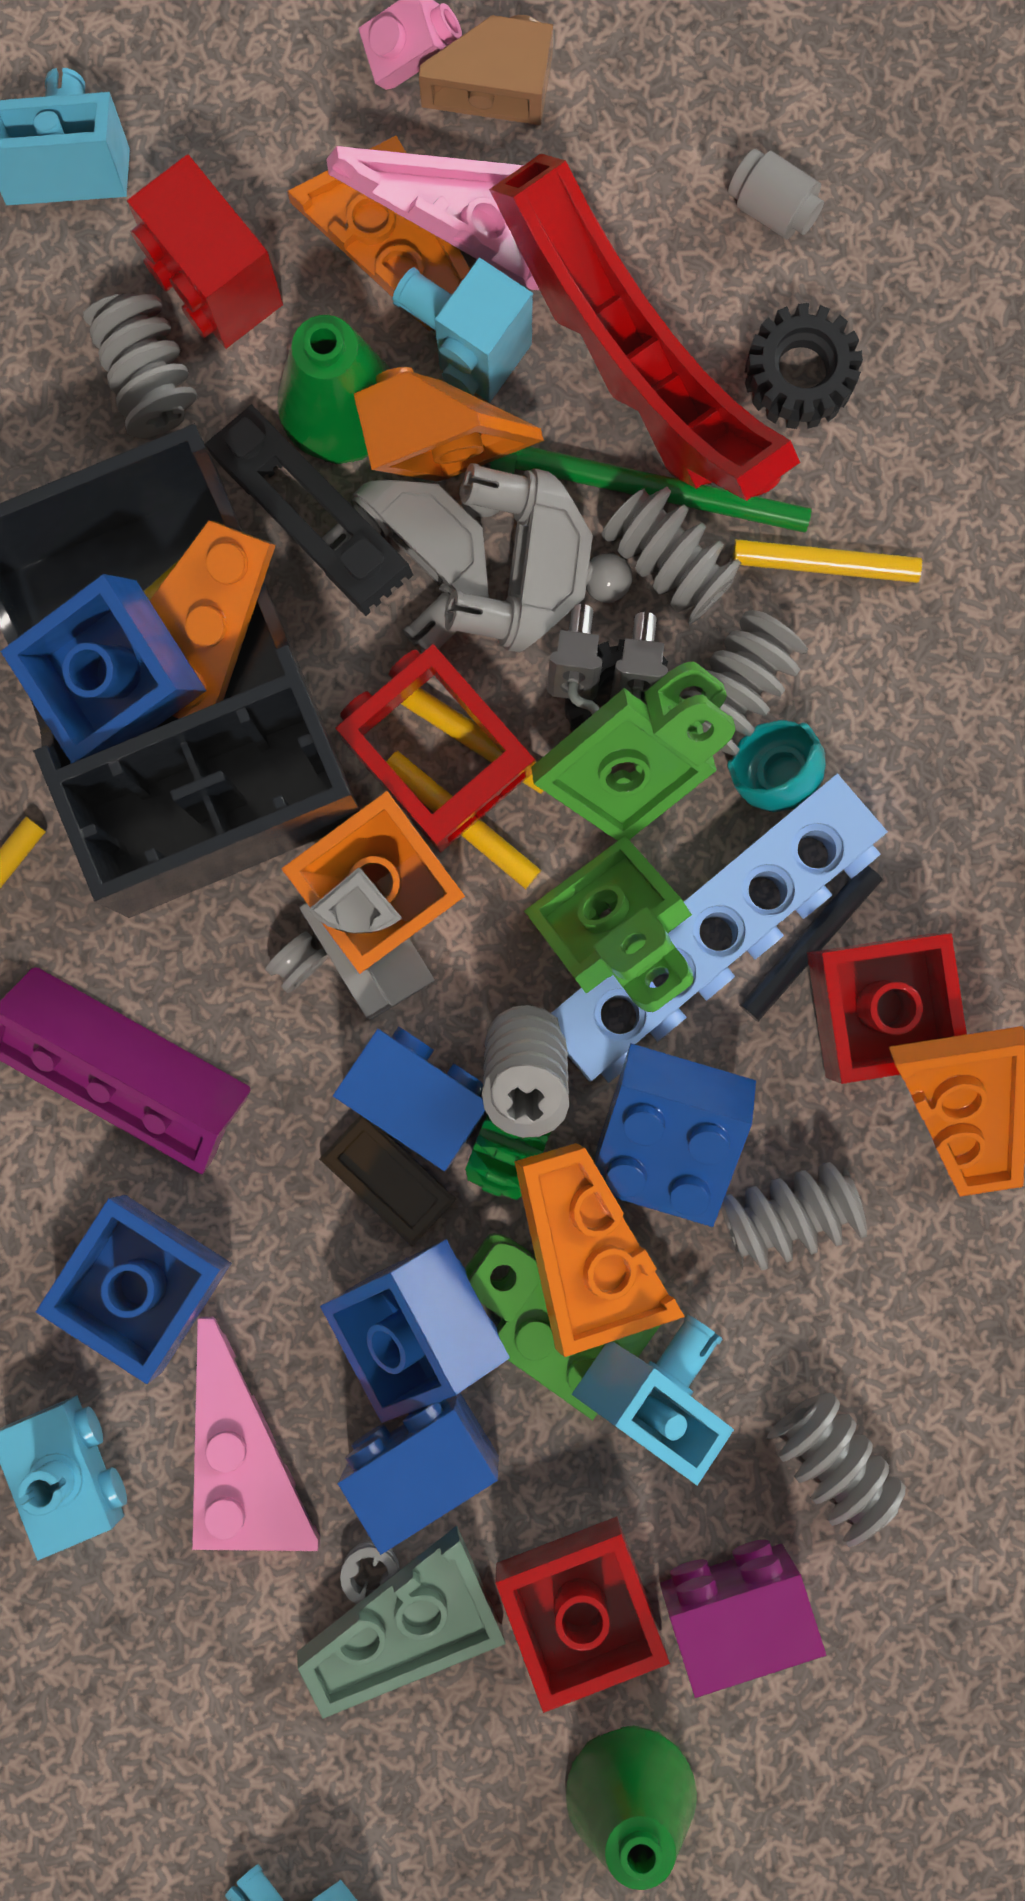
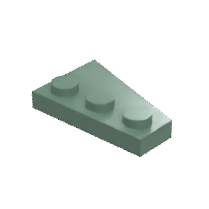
M455 1526L297 1651L298 1670L322 1719L506 1644L503 1627L458 1527Z

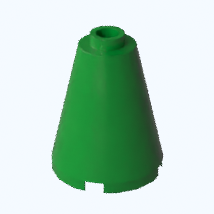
M318 315L311 317L296 330L279 386L277 407L282 427L295 447L313 457L325 460V462L343 464L363 460L368 456L354 393L377 384L376 376L390 368L348 323L336 316Z
M633 1725L620 1727V1729L610 1731L601 1736L598 1735L586 1743L571 1765L566 1785V1804L571 1823L582 1841L622 1885L631 1889L646 1890L656 1887L665 1881L675 1865L696 1809V1784L690 1765L680 1748L657 1731Z

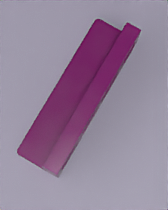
M31 968L0 1001L1 1062L203 1175L217 1153L227 1126L249 1096L251 1089L247 1084L40 968Z

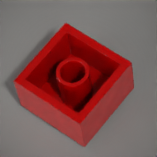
M189 154L185 155L126 200L137 224L136 227L130 230L131 235L147 256L143 259L144 264L164 291L167 292L172 287L185 303L181 306L183 313L201 337L206 338L213 333L223 347L227 349L283 306L268 251Z
M931 933L807 952L825 1076L827 1079L844 1084L900 1075L889 1047L967 1035L952 933Z
M617 1516L496 1563L495 1584L543 1713L670 1664L662 1634Z

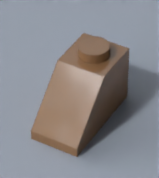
M491 15L420 65L419 86L421 106L429 109L541 125L552 62L553 24L542 23L526 15H514L510 18Z

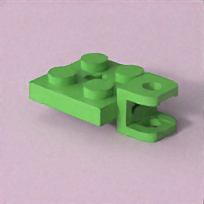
M686 662L675 667L645 691L647 705L623 688L531 767L534 785L618 841L623 836H626L629 840L717 771L713 755L722 749L735 733L736 728L733 717L720 709L727 696L724 684L696 662ZM689 686H698L703 689L701 695H695L687 699L679 696L681 691ZM708 721L712 725L704 732L702 724ZM624 762L634 763L636 769L631 773L623 769L613 774L610 773L612 767Z
M623 836L524 910L586 994L614 975L621 987L639 1008L647 1012H655L693 983V972L689 964L674 946L668 935L671 930L692 914L681 897L626 836ZM610 908L612 912L601 919L599 915ZM664 973L669 974L664 984L655 988L650 987L655 977Z
M489 1234L465 1266V1270L479 1301L502 1318L496 1328L499 1338L510 1357L508 1361L593 1421L597 1413L571 1394L605 1344L567 1357L561 1355L555 1349L535 1255L505 1235ZM500 1265L509 1266L505 1277L497 1280L490 1278L492 1271ZM661 1325L613 1342L639 1357Z

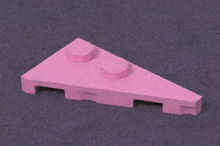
M336 146L326 159L330 176L476 259L480 257L530 290H539L489 190L523 165Z
M201 1316L198 1318L192 1550L318 1551L320 1547L318 1530L315 1525H312L295 1489V1481L287 1465L283 1463L276 1448V1441L254 1395H251L235 1361L234 1351L226 1335L222 1333L216 1318Z

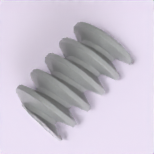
M115 294L91 304L83 311V319L90 326L92 343L100 349L98 352L101 366L108 372L107 380L110 389L117 395V409L126 417L125 430L127 434L135 438H150L179 426L184 421V410L197 400V393L192 387H177L188 378L189 372L183 364H169L179 356L180 349L174 341L164 340L171 332V325L165 318L156 317L162 311L163 304L161 299L156 295Z
M665 487L649 495L645 489H642L630 497L615 512L604 527L602 537L606 541H614L623 536L618 552L624 559H630L641 553L635 567L641 577L649 576L659 571L653 584V588L658 594H665L677 588L670 603L675 612L684 611L695 605L688 620V624L691 625L705 614L732 585L741 562L735 559L719 567L716 561L724 544L719 540L702 549L698 544L706 526L700 523L684 531L681 525L689 509L682 505L669 513L663 510L671 490Z
M755 610L746 611L739 621L741 631H730L724 640L727 651H715L709 660L712 671L706 670L724 684L727 696L720 709L733 717L735 731L747 736H751L755 729L745 717V713L751 711L766 716L770 709L761 698V692L765 691L781 697L785 688L776 678L775 674L777 671H780L789 676L796 677L800 668L790 654L793 651L800 654H807L808 648L803 641L788 627L772 616ZM696 686L697 691H684L681 698L687 699L695 695H701L703 689ZM708 721L702 724L704 732L712 725ZM732 738L720 749V751L736 756L740 750Z
M531 1005L516 1006L498 1014L490 1024L485 1038L482 1088L484 1110L492 1123L508 1134L522 1138L540 1137L554 1131L564 1121L569 1108L566 1038L560 1030L558 1018L543 1008Z
M831 1162L820 1164L818 1184L806 1170L796 1172L794 1176V1192L781 1178L771 1180L769 1200L757 1186H751L746 1189L744 1209L732 1194L725 1195L721 1205L723 1218L742 1269L744 1256L747 1255L752 1257L761 1270L768 1269V1249L772 1247L776 1248L786 1262L793 1261V1241L797 1239L803 1243L811 1255L818 1253V1233L822 1231L827 1234L835 1246L842 1245V1225L846 1223L850 1224L860 1238L867 1237L866 1218L857 1188L846 1167L843 1166L841 1175Z
M823 1393L805 1400L778 1421L770 1430L766 1439H773L784 1434L787 1436L788 1441L778 1456L783 1462L798 1456L803 1457L805 1461L794 1477L799 1483L815 1477L820 1479V1484L810 1498L815 1504L823 1503L832 1498L837 1501L827 1520L834 1526L851 1519L854 1524L848 1530L843 1540L848 1547H852L875 1535L896 1516L905 1496L906 1486L898 1477H887L889 1473L888 1463L882 1456H870L873 1447L871 1441L865 1435L853 1436L856 1430L854 1419L849 1414L836 1415L839 1410L840 1401L833 1393Z

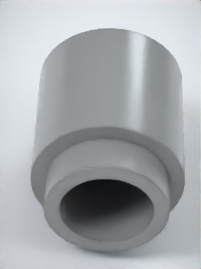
M756 148L751 150L740 163L728 189V194L738 200V209L786 240L791 238L795 231L802 235L806 234L817 220L824 205V201L818 197L821 189L819 181L773 151L763 154Z

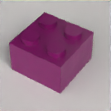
M766 1539L751 1541L738 1546L732 1551L734 1559L709 1566L707 1560L704 1559L689 1561L678 1565L670 1571L672 1579L660 1582L669 1618L695 1698L827 1656L801 1574L782 1543L771 1546L770 1541Z

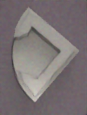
M360 867L308 910L323 924L348 933L363 934L380 931L395 924L402 918Z

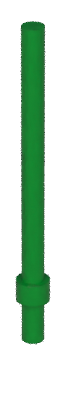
M531 446L489 462L490 469L515 474L516 469L521 471L539 469L550 472L558 479L634 495L642 489H645L649 495H652L668 487L671 493L666 503L680 506L685 505L689 508L806 533L812 512V508L758 496L751 497L745 501L722 488L701 485L696 489L680 479Z

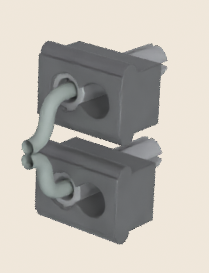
M577 604L571 610L569 631L560 630L558 649L550 655L547 692L554 697L570 698L571 702L577 707L587 709L593 715L600 709L597 704L591 701L598 695L602 669V659L597 657L599 635L591 634L593 609L586 604L582 633L578 632L581 604ZM645 612L635 615L632 639L625 638L622 660H618L615 665L610 699L625 688L647 705L644 692L668 673V668L662 665L664 643L654 642L657 618L652 613L648 614L645 640H641Z

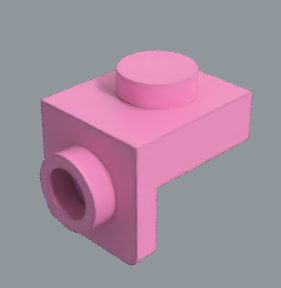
M398 0L358 28L375 84L385 90L395 88L417 74L422 63L462 36L460 24L450 7L445 3L438 4L434 0Z

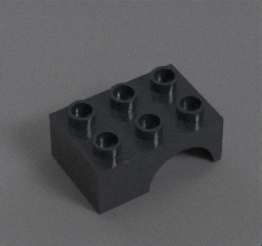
M195 423L0 503V629L8 645L103 574L137 580L144 591L184 555L208 521L217 522L243 532L222 479ZM263 582L223 701L180 719L171 716L149 732L72 764L32 702L42 742V747L33 750L93 900L128 918L325 837L360 811L265 582Z

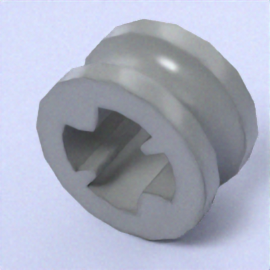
M307 931L289 942L265 968L271 976L278 974L282 977L283 984L281 987L286 993H290L299 987L328 958V954L323 948L320 950L313 949L311 946L313 937Z
M368 1541L360 1543L350 1550L344 1560L340 1574L342 1590L349 1600L358 1604L374 1591L367 1590V1581L361 1587L353 1578L359 1573L361 1559L374 1558L373 1566H376L379 1560L384 1563L388 1571L382 1574L380 1586L400 1571L399 1560L392 1549L380 1555L374 1543Z

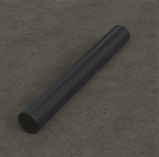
M867 866L852 879L850 878L739 1006L755 1021L759 1022L809 965L807 952L820 951L881 883V876L871 867Z

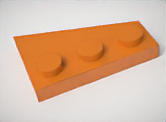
M397 135L370 148V150L406 153ZM328 170L287 191L290 203L392 297L402 277L413 267L450 294L454 293L470 271L468 264L457 247L330 176ZM413 316V317H414L416 320H418L428 331L433 330L431 327H429L428 325H426L424 322H422L421 320H419L418 318H416L415 316Z
M208 521L150 599L161 620L207 690L172 715L173 717L180 719L224 700L276 545L220 523Z
M1023 1026L889 1047L895 1065L905 1081L922 1120L925 1122L959 1196L1023 1187L1025 1164V1030Z
M574 1143L515 1161L554 1345L561 1355L567 1357L685 1317L676 1300L668 1294L656 1274L657 1268L647 1251L639 1245L623 1218L624 1212L585 1147Z

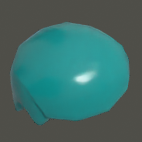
M778 720L758 724L751 736L745 735L739 741L737 746L740 749L739 752L727 763L734 787L750 805L772 813L795 809L818 790L824 779L826 769L824 748L812 728L806 723L797 724L792 721Z

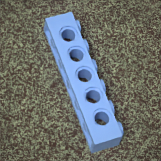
M838 773L684 901L692 915L671 930L668 935L693 972V983L691 986L659 1010L647 1012L639 1008L632 1001L614 975H612L587 994L580 988L551 1012L552 1015L558 1018L560 1030L566 1038L568 1057L589 1082L599 1074L608 1083L621 1073L630 1043L636 1044L649 1032L657 1042L687 1018L679 1009L681 1005L697 992L707 1001L735 977L728 968L731 963L746 951L754 960L757 959L784 936L777 928L781 921L793 911H796L804 919L830 898L832 893L826 888L825 884L842 870L852 879L881 855L873 844L888 831ZM815 838L823 843L828 853L825 867L811 868L801 861L798 855L800 839ZM760 877L767 878L777 885L780 892V901L775 909H762L752 902L749 896L751 880ZM719 918L730 926L732 942L728 949L715 951L708 948L700 938V925L703 920ZM651 982L650 987L655 988L656 986ZM613 998H622L632 1004L636 1011V1022L630 1032L616 1034L604 1026L601 1020V1009L606 1001Z

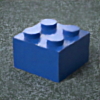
M106 574L101 575L0 651L71 764L153 730L207 691L137 580Z
M398 1026L392 1036L377 1029L333 1094V1097L445 1172L486 1113L483 1098L481 1097L483 1082L454 1063L447 1073L430 1063L428 1059L434 1052V1049Z
M630 1043L593 1161L614 1197L714 1227L752 1126L756 1080Z
M127 1195L108 1198L37 1308L36 1313L145 1384H148L164 1371L232 1263Z
M447 1239L371 1275L320 1306L381 1423L456 1396L510 1359L499 1338L494 1322L486 1314L467 1278L463 1264L456 1258Z
M461 1393L408 1413L409 1416L402 1421L403 1425L392 1432H389L385 1424H382L360 1437L351 1445L353 1451L345 1457L347 1464L337 1484L380 1555L498 1481L499 1455Z

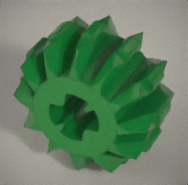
M487 1114L465 1168L467 1180L482 1187L483 1191L497 1197L502 1195L514 1200L522 1197L515 1161L543 1153L551 1132L540 1137H518L508 1134L492 1123Z

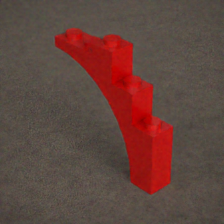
M539 154L489 189L552 316L558 324L581 334L610 394L615 400L639 412L666 469L672 476L696 489L701 485L714 483L747 501L751 497L759 496L772 490L780 482L782 475L800 463L791 440L764 425L734 401L702 369L673 335L646 299L615 252L590 209L566 160Z

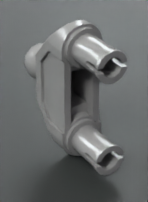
M470 463L462 484L470 486L469 491H461L463 505H476L512 513L517 521L508 596L505 601L453 590L448 599L446 610L454 611V615L445 616V628L447 631H460L498 639L499 646H503L505 650L520 653L546 634L575 605L579 604L585 598L586 590L592 598L603 603H614L625 596L632 583L631 568L624 558L614 553H601L590 561L593 535L571 496L554 475L539 469L527 470L522 475H516Z
M398 480L370 481L364 483L353 494L354 498L351 500L353 508L382 537L386 538L389 536L440 586L439 590L442 593L409 626L407 625L402 631L415 647L418 644L420 645L421 653L432 644L439 649L457 632L447 631L445 628V616L454 615V611L446 610L451 592L459 590L466 594L489 598L483 527L474 519L476 517H491L500 511L476 505H463L461 491L470 490V486L462 485L463 480L460 483L459 500L457 501L439 484ZM337 523L322 539L336 551L352 536Z

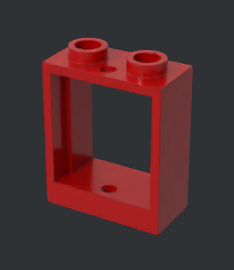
M432 644L422 654L415 649L404 655L390 669L388 675L391 680L373 696L369 691H365L355 697L340 713L343 721L335 729L346 746L380 785L389 792L395 802L441 853L532 775L531 767L535 764V758L437 647ZM435 676L503 754L431 814L367 741L364 735L430 678Z

